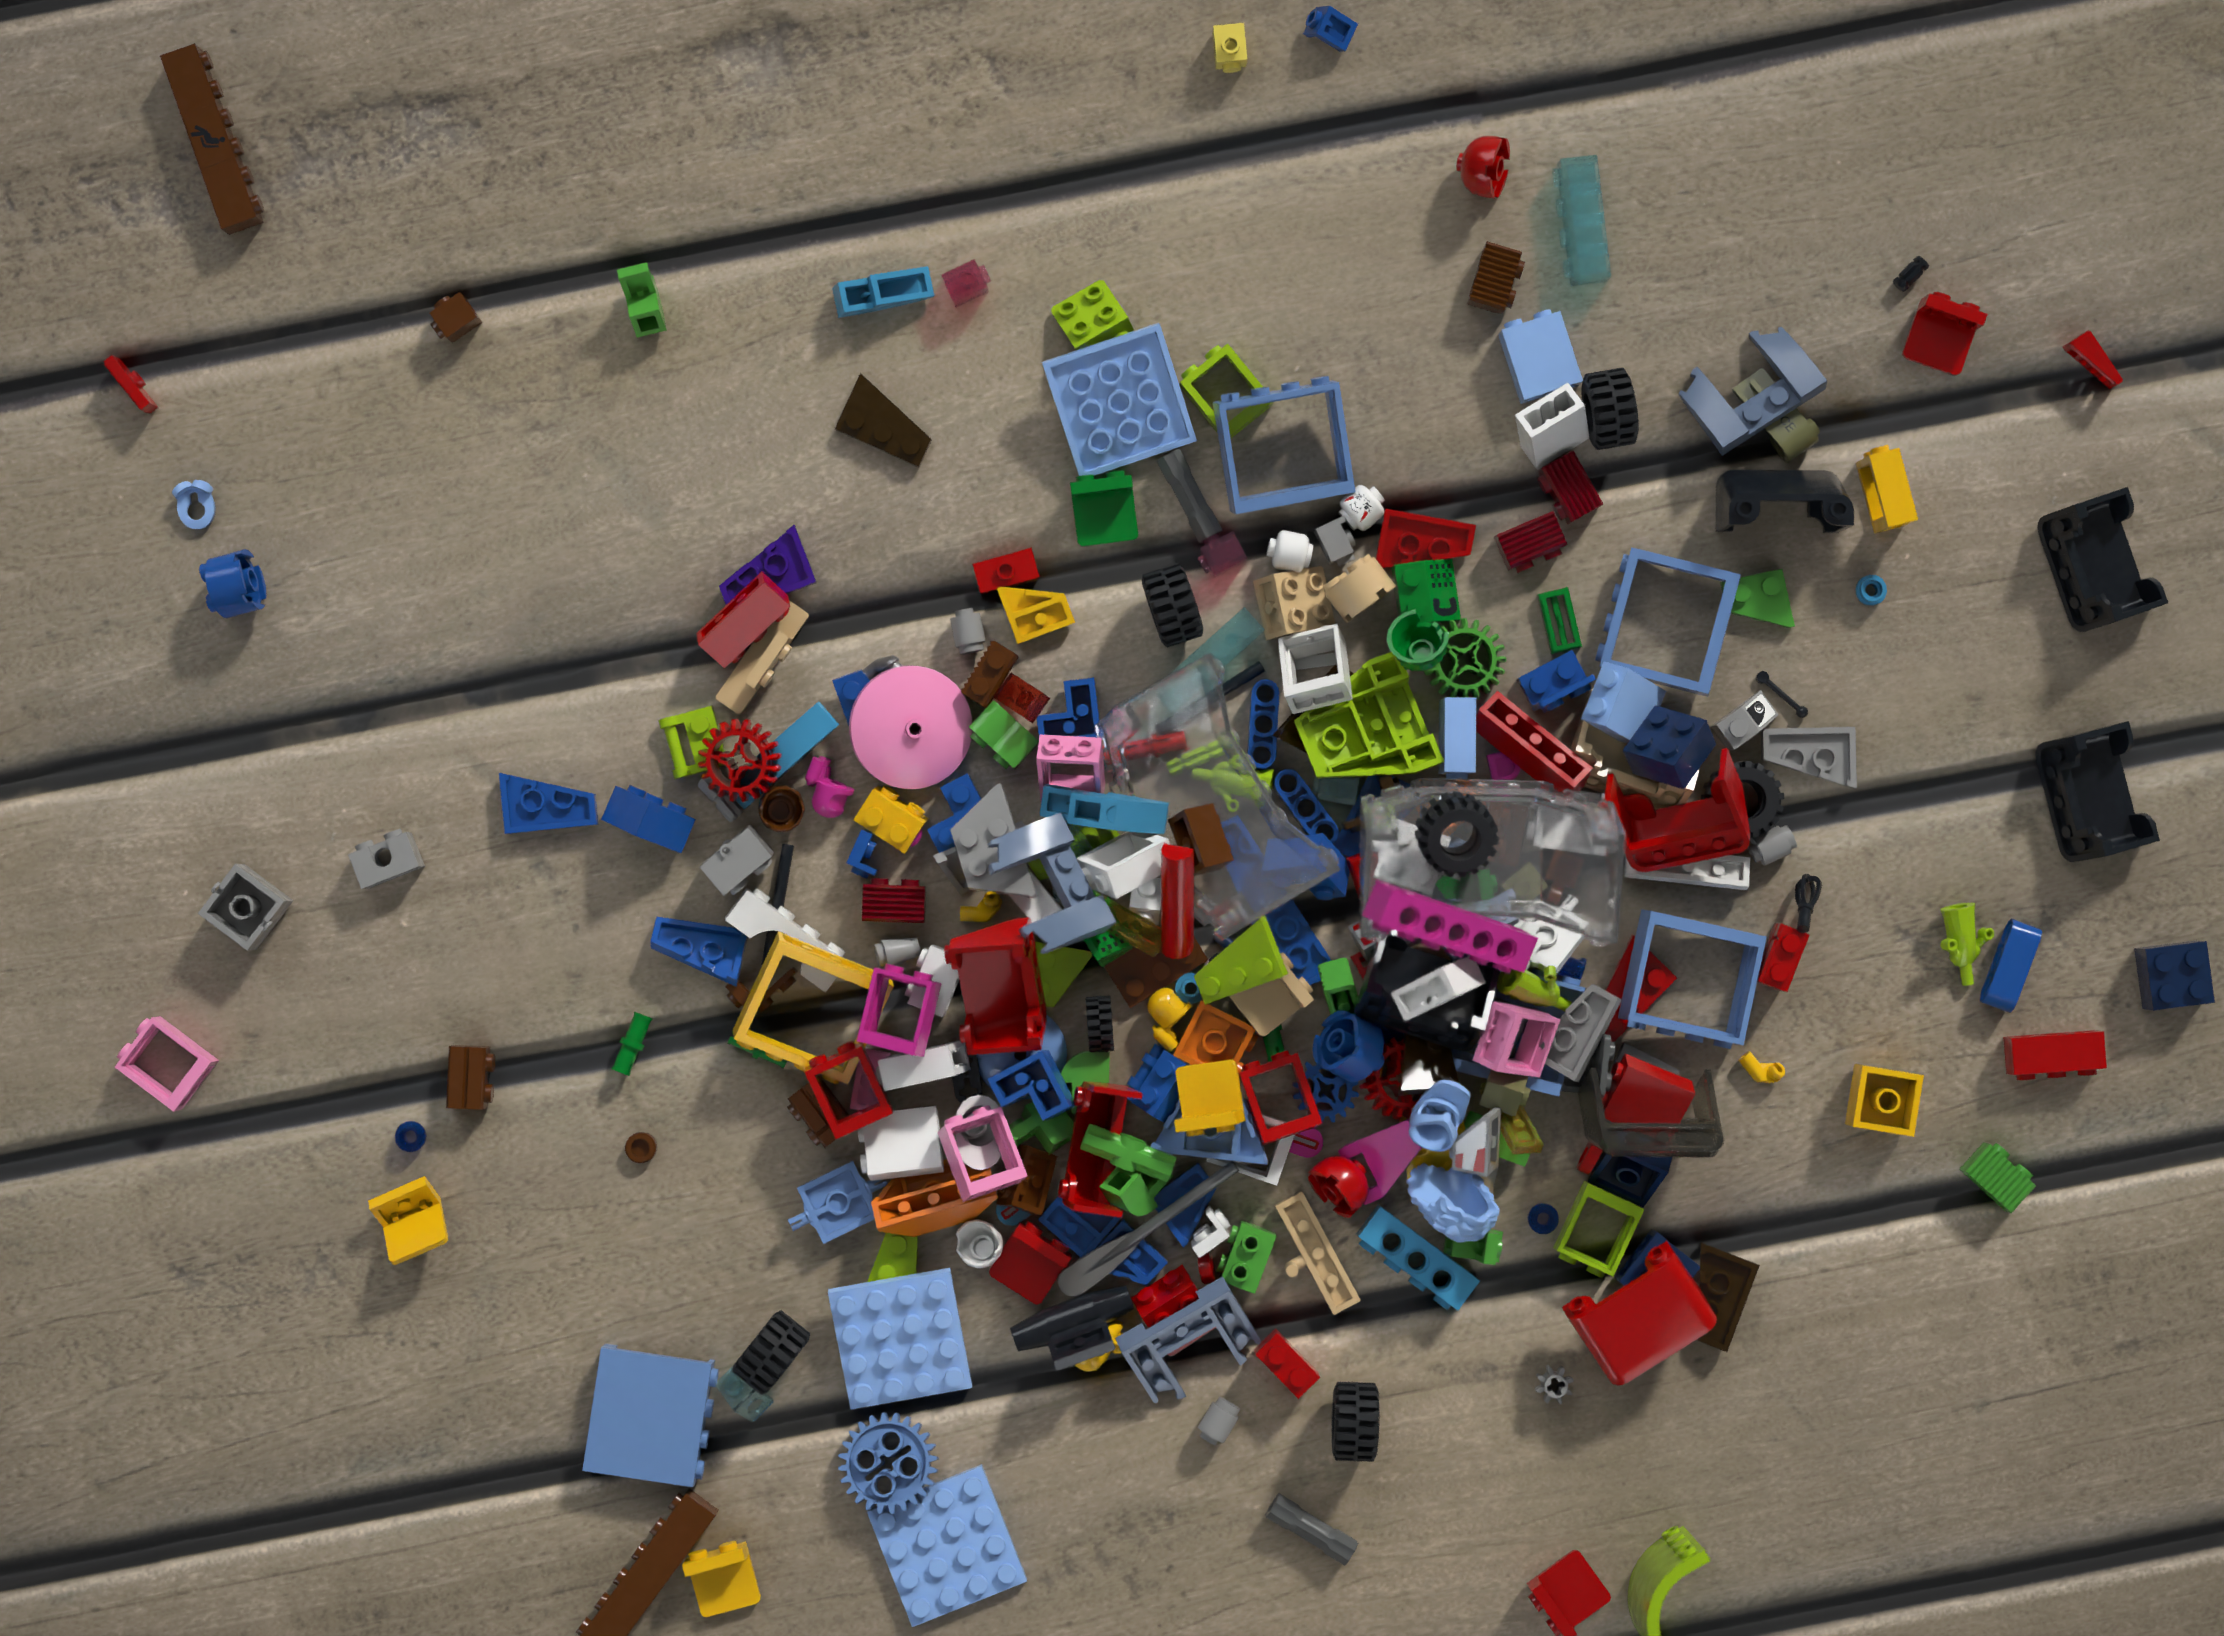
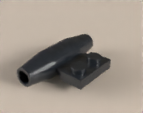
M1126 1286L1089 1292L1042 1309L1012 1326L1010 1331L1018 1351L1048 1346L1055 1368L1058 1371L1115 1350L1107 1324L1134 1310V1306Z

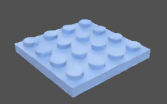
M1159 323L1042 362L1079 476H1095L1197 441Z
M950 1268L828 1289L850 1409L972 1388L971 1374Z
M982 1464L936 1482L935 1485L924 1487L929 1495L923 1496L918 1493L916 1495L919 1501L918 1505L907 1501L908 1511H903L899 1505H897L895 1514H890L888 1506L885 1507L883 1514H878L877 1506L867 1510L868 1517L912 1627L1027 1582L1026 1574Z

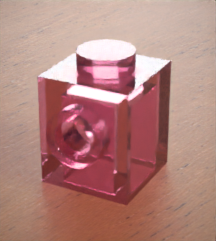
M975 259L941 275L955 307L961 306L989 292L987 283L991 282V279L984 265L978 267Z
M1233 531L1222 537L1219 533H1216L1203 540L1205 546L1200 548L1202 556L1197 558L1204 573L1211 572L1213 578L1247 560Z

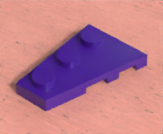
M795 525L791 526L781 537L769 544L749 563L747 562L719 585L726 605L760 572L765 573L786 594L817 583Z

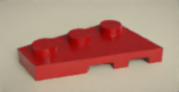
M1384 509L1376 560L1382 568L1392 567L1395 564L1469 556L1472 551L1476 525Z

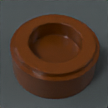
M635 1133L626 1142V1155L635 1163H646L656 1155L657 1142L649 1133Z

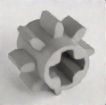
M1546 1365L1547 1372L1544 1375L1536 1374L1537 1378L1541 1381V1385L1535 1387V1391L1538 1393L1546 1392L1543 1399L1546 1403L1552 1397L1556 1398L1559 1404H1562L1561 1397L1565 1394H1573L1568 1389V1384L1574 1380L1570 1376L1563 1378L1564 1367L1560 1366L1556 1372L1549 1365ZM1552 1378H1556L1558 1382H1561L1557 1384L1558 1390L1556 1391L1547 1387L1551 1385Z

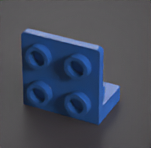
M1573 650L1517 678L1533 711L1542 709L1543 713L1564 703L1562 697L1568 694L1572 699L1592 689L1589 683L1596 680L1594 674L1590 676L1585 675Z

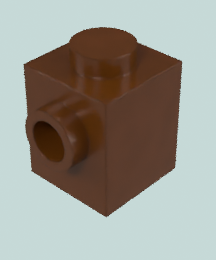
M460 292L451 298L446 296L434 304L435 309L429 312L434 319L430 325L440 339L446 337L452 343L482 323V320L466 297Z

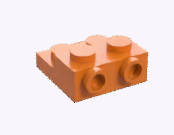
M1200 1000L1173 1056L1191 1065L1231 1059L1236 1062L1239 1073L1242 1070L1241 1066L1244 1065V1063L1240 1062L1244 1051L1251 1052L1258 1036L1254 1034L1255 1029L1251 1025L1210 1004L1205 1005L1204 1001Z

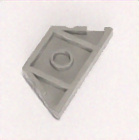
M1001 783L995 785L950 831L970 890L992 891L997 894H1015L1036 898L1038 896L1027 863L992 875L989 872V865L992 862H998V847L989 848L988 843L993 839L1016 830Z

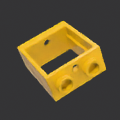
M1884 445L1863 453L1864 458L1856 462V467L1874 534L1903 527L1917 521L1918 516L1900 448L1890 450L1889 445Z

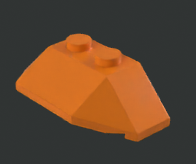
M945 1159L943 1160V1173L893 1178L884 1187L879 1196H876L871 1201L878 1232L916 1237L974 1220L998 1198L997 1192L994 1191L963 1202L948 1160ZM964 1164L971 1182L992 1175L991 1168L977 1170Z

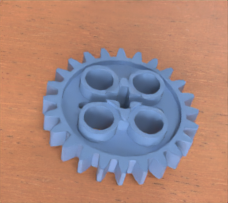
M883 1412L880 1422L871 1415L869 1416V1426L860 1421L858 1422L861 1430L859 1433L852 1430L849 1431L850 1436L853 1438L852 1442H842L848 1448V1453L838 1455V1457L846 1460V1464L839 1466L838 1470L847 1471V1476L843 1477L840 1481L841 1483H851V1487L846 1492L847 1494L858 1493L855 1500L856 1504L867 1500L866 1510H871L877 1504L878 1514H883L886 1506H888L890 1514L896 1513L897 1505L903 1511H908L907 1501L918 1505L919 1501L916 1496L918 1493L923 1496L929 1495L924 1488L925 1484L935 1485V1482L929 1478V1474L939 1472L938 1469L931 1467V1462L939 1460V1457L930 1455L929 1451L933 1450L936 1444H926L925 1441L931 1434L929 1432L919 1434L922 1427L921 1423L910 1427L911 1417L909 1416L901 1423L899 1413H894L892 1420L889 1421L887 1413ZM894 1432L899 1436L900 1443L896 1449L889 1450L885 1445V1438L888 1434ZM906 1446H911V1450L892 1463L893 1470L883 1469L870 1481L866 1480L867 1475L885 1464L883 1459L885 1456L893 1458ZM866 1451H870L874 1455L875 1460L874 1464L868 1469L863 1468L860 1463V1457ZM908 1458H913L917 1462V1471L911 1476L904 1473L902 1466ZM884 1476L889 1477L892 1481V1489L887 1494H882L878 1490L877 1485L878 1481Z

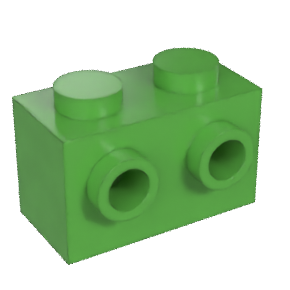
M1240 1220L1239 1226L1233 1225L1231 1228L1230 1236L1227 1239V1243L1231 1244L1228 1255H1221L1216 1271L1221 1273L1219 1278L1223 1276L1227 1284L1255 1294L1277 1235L1275 1232Z

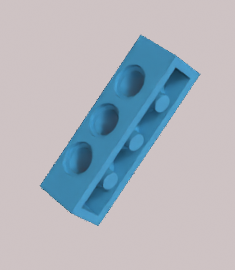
M1379 1204L1356 1233L1362 1239L1359 1242L1360 1246L1372 1255L1376 1251L1386 1257L1383 1263L1395 1272L1399 1273L1401 1269L1411 1276L1408 1281L1422 1292L1427 1287L1436 1294L1433 1300L1446 1310L1452 1306L1458 1311L1480 1282L1476 1276ZM1394 1233L1399 1236V1244L1394 1249H1387L1383 1246V1239L1387 1234ZM1421 1252L1424 1255L1422 1265L1416 1268L1409 1266L1408 1257L1410 1254ZM1440 1270L1447 1271L1449 1274L1447 1283L1442 1286L1435 1285L1433 1283L1434 1274Z

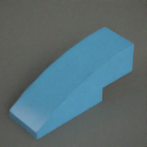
M928 266L874 274L863 279L838 282L832 288L838 318L898 307L935 296Z

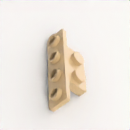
M790 600L788 614L781 621H774L767 628V633L759 642L752 643L716 695V699L739 715L743 713L761 686L765 688L775 674L772 669L778 661L783 662L792 650L790 643L809 618L807 612Z

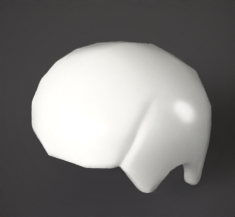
M976 1219L965 1222L956 1233V1251L968 1266L978 1269L989 1267L1001 1256L1003 1240L993 1224Z

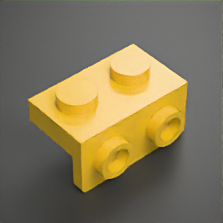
M877 785L871 791L853 820L905 854L929 818L924 815L925 811L918 805L911 802L906 804L898 798L899 794L892 788L885 785L883 787Z

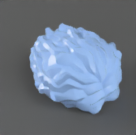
M1425 1163L1411 1170V1177L1406 1181L1409 1184L1407 1190L1411 1197V1202L1418 1206V1211L1424 1215L1425 1220L1434 1229L1443 1233L1451 1240L1462 1243L1481 1240L1495 1226L1499 1216V1207L1494 1201V1195L1489 1192V1188L1484 1185V1180L1477 1174L1452 1170V1167L1445 1171L1443 1167L1437 1168L1434 1165L1428 1166Z

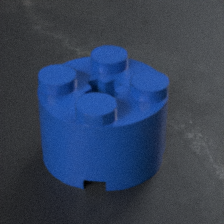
M244 549L210 558L205 564L199 566L201 578L206 582L209 593L206 595L207 606L211 612L217 611L223 618L242 615L265 607L264 604H261V600L267 598L265 580L260 566L253 567L250 559L254 558L249 550Z
M1337 1011L1328 1016L1321 1024L1325 1028L1320 1036L1316 1035L1314 1038L1313 1057L1315 1062L1322 1066V1068L1353 1083L1365 1079L1373 1071H1378L1383 1066L1385 1059L1382 1054L1384 1038L1380 1027L1347 1011Z

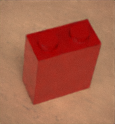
M1624 1054L1620 1063L1616 1062L1611 1070L1612 1081L1610 1090L1605 1092L1604 1098L1597 1097L1596 1104L1599 1108L1600 1117L1668 1145L1696 1094L1693 1083L1687 1078Z

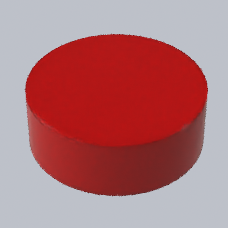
M1207 1252L1202 1257H1197L1199 1274L1204 1285L1216 1280L1212 1256L1210 1252Z

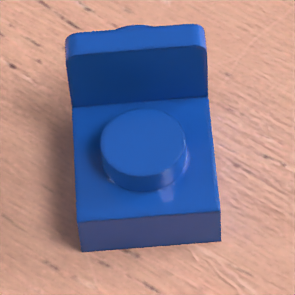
M1331 6L1316 7L1306 19L1305 24L1307 26L1303 34L1308 38L1317 37L1339 52H1344L1352 39L1358 23Z
M861 829L846 863L853 866L851 872L867 879L869 874L876 876L879 871L862 863L864 858H871L877 842L872 841L874 834Z

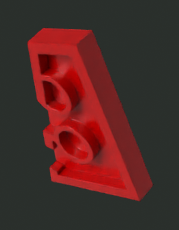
M1631 935L1627 947L1615 968V972L1607 988H1605L1607 992L1622 999L1635 940L1634 935ZM1650 950L1636 1013L1643 1014L1677 979ZM1620 1005L1604 1033L1611 1036V1042H1615L1629 1028L1627 1027L1628 1020L1618 1018Z

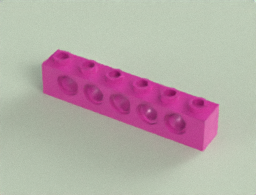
M1376 880L1362 916L1373 921L1371 927L1389 934L1390 930L1393 929L1397 931V936L1414 942L1417 937L1422 939L1420 943L1436 950L1439 949L1440 945L1446 947V952L1460 958L1463 957L1464 953L1470 955V960L1484 966L1490 961L1494 963V968L1509 974L1512 969L1525 972L1538 941L1536 936L1521 928Z

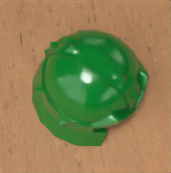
M1416 609L1404 612L1394 619L1388 629L1387 643L1389 650L1396 656L1405 670L1426 671L1442 661L1448 646L1449 632H1443L1437 622L1417 623L1421 621V617Z

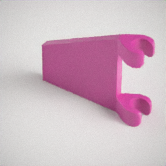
M1410 1118L1359 1140L1347 1143L1338 1150L1340 1156L1348 1159L1362 1153L1376 1180L1377 1185L1369 1188L1367 1199L1363 1203L1364 1205L1384 1197L1422 1149L1409 1136Z

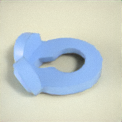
M194 480L192 483L184 481L176 485L172 490L173 496L177 499V511L181 521L192 529L206 528L212 523L215 516V502L211 494L213 487L205 481ZM194 492L198 495V502L202 503L205 508L204 516L198 520H193L188 515V508L192 504L191 495Z

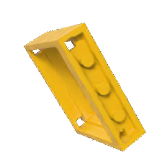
M778 931L733 1028L734 1040H737V1044L748 1050L757 1048L764 1051L766 1056L773 1060L782 1061L784 1059L794 1063L797 1069L804 1072L805 1067L810 1066L808 1061L816 1056L749 1030L782 956H787L866 989L870 987L873 970ZM891 979L888 982L882 1011L894 987ZM858 1056L846 1061L843 1067L837 1065L820 1074L831 1083L838 1084L840 1081L848 1085L859 1062Z

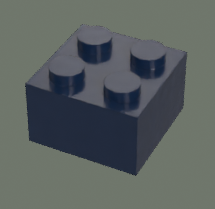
M1655 705L1627 743L1623 752L1633 774L1685 789L1715 747L1716 742L1707 720Z
M2195 940L2134 948L2142 1009L2154 1011L2215 1003L2207 941Z

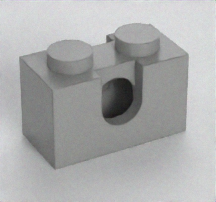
M397 829L384 834L385 841L374 845L373 841L369 840L355 846L356 851L348 854L361 889L372 888L425 867L412 832L402 833L401 829ZM383 849H388L392 857L391 862L387 866L382 865L378 857Z

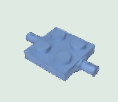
M851 1161L797 1187L803 1200L804 1212L787 1220L790 1225L801 1220L791 1226L793 1231L810 1223L817 1230L822 1243L825 1244L874 1220L871 1204L873 1200L872 1192L885 1187L888 1183L886 1180L876 1185L875 1183L881 1180H869L866 1182L859 1175L854 1162Z

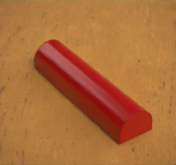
M1164 843L1161 848V951L1168 958L1182 959L1189 956L1194 948V849Z

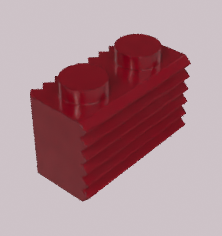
M1574 450L1538 471L1540 475L1537 478L1538 483L1545 494L1550 492L1555 504L1552 507L1560 521L1565 519L1566 523L1570 524L1603 505Z
M1554 511L1494 536L1507 570L1515 568L1517 573L1534 567L1533 560L1544 556L1545 561L1562 555L1561 548L1568 545Z
M870 878V884H863L862 921L925 923L926 886H919L920 880L901 879V885H889V879Z

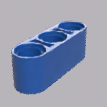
M1268 679L1258 681L1250 693L1248 762L1252 767L1260 770L1266 769L1273 764L1277 748V738L1272 735L1278 730L1279 688L1276 683ZM1269 686L1273 691V699L1269 702L1260 701L1256 695L1258 687ZM1259 716L1269 718L1272 724L1271 730L1267 733L1257 731L1255 728L1256 718ZM1265 747L1268 749L1270 759L1267 763L1259 764L1254 760L1253 752L1255 748Z
M1291 769L1279 772L1274 778L1273 787L1307 835L1316 834L1317 827L1321 824H1326L1332 829L1330 841L1334 844L1339 836V829L1302 777ZM1283 775H1291L1295 778L1296 787L1292 792H1285L1280 788L1279 780ZM1303 799L1310 800L1314 805V812L1309 817L1301 816L1297 810L1298 803Z
M2014 919L2008 921L1982 987L1980 1002L2008 1013L2014 1010L2042 936L2041 929Z

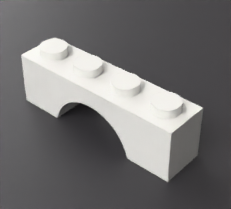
M746 888L725 916V921L749 938L765 931H779L840 957H843L846 953L833 942H830L827 946L820 941L818 937L821 934L808 924H805L802 928L795 923L793 919L796 916L783 906H780L777 910L770 905L768 901L771 898L758 888H755L753 892ZM801 963L800 974L826 993L837 977Z

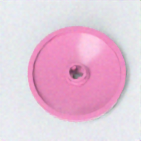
M899 666L875 676L858 694L850 714V741L861 765L878 780L902 789L925 788L937 784L950 776L962 763L971 743L970 736L972 730L969 726L972 724V715L965 696L948 677L933 669L922 666ZM915 723L919 726V730L911 734L909 731L910 725Z

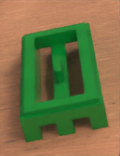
M1566 587L1538 594V602L1551 654L1581 648L1582 643L1569 588ZM1560 595L1563 597L1573 643L1569 644L1557 598ZM1547 598L1551 599L1561 641L1560 646H1557L1546 601Z

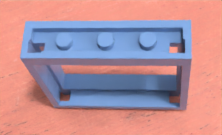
M1329 376L1312 378L1309 385L1300 386L1299 381L1281 384V390L1270 391L1269 387L1255 388L1251 390V395L1239 397V392L1221 395L1220 401L1213 402L1230 512L1241 514L1355 492L1339 382L1329 381ZM1325 393L1338 479L1240 497L1226 410Z
M1631 547L1630 555L1624 554L1619 572L1624 573L1622 584L1616 583L1611 601L1616 602L1614 614L1608 613L1603 631L1608 632L1605 644L1600 643L1595 660L1600 662V670L1603 662H1608L1629 668L1652 683L1708 697L1741 574ZM1638 561L1726 582L1699 682L1612 660Z
M1641 909L1618 1018L1628 1020L1627 1027L1645 1030L1646 1025L1657 1027L1656 1033L1674 1037L1675 1031L1686 1033L1685 1039L1703 1043L1704 1037L1714 1039L1713 1045L1731 1049L1732 1043L1744 1046L1767 937ZM1654 925L1744 945L1726 1032L1636 1013Z

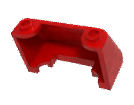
M1030 917L1015 918L952 938L949 945H945L946 964H951L953 970H958L966 1012L965 1023L960 1025L959 1035L961 1043H966L968 1055L1037 1051L1042 1049L1047 1023V1010L1033 932L1026 938L1019 932V929L1032 923Z
M1667 1241L1648 1252L1645 1258V1266L1648 1270L1646 1273L1597 1304L1590 1296L1585 1295L1575 1297L1569 1303L1562 1306L1565 1315L1613 1385L1619 1386L1630 1382L1708 1333L1716 1324V1315L1703 1292Z

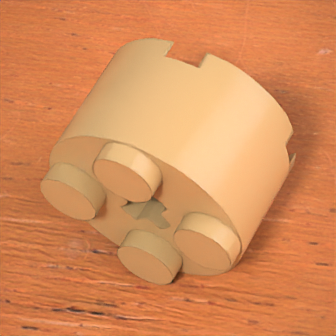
M1369 554L1358 559L1347 568L1350 574L1347 575L1344 572L1323 586L1326 591L1325 595L1346 623L1356 618V615L1367 610L1396 587L1376 558H1371Z

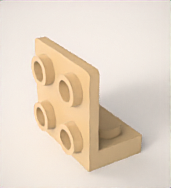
M1322 566L1305 568L1301 572L1287 571L1275 573L1253 581L1266 641L1335 624L1331 602L1325 595L1326 591L1323 588L1327 583Z

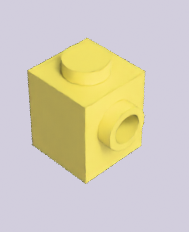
M1244 23L1214 25L1212 35L1216 69H1223L1224 73L1241 71V67H1246L1247 65Z

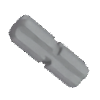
M711 777L704 780L701 779L698 782V787L711 802L715 801L717 803L715 806L729 822L734 821L742 814V808L736 801H729L728 794L721 798L717 795L719 786L712 790L708 788V785L713 781Z

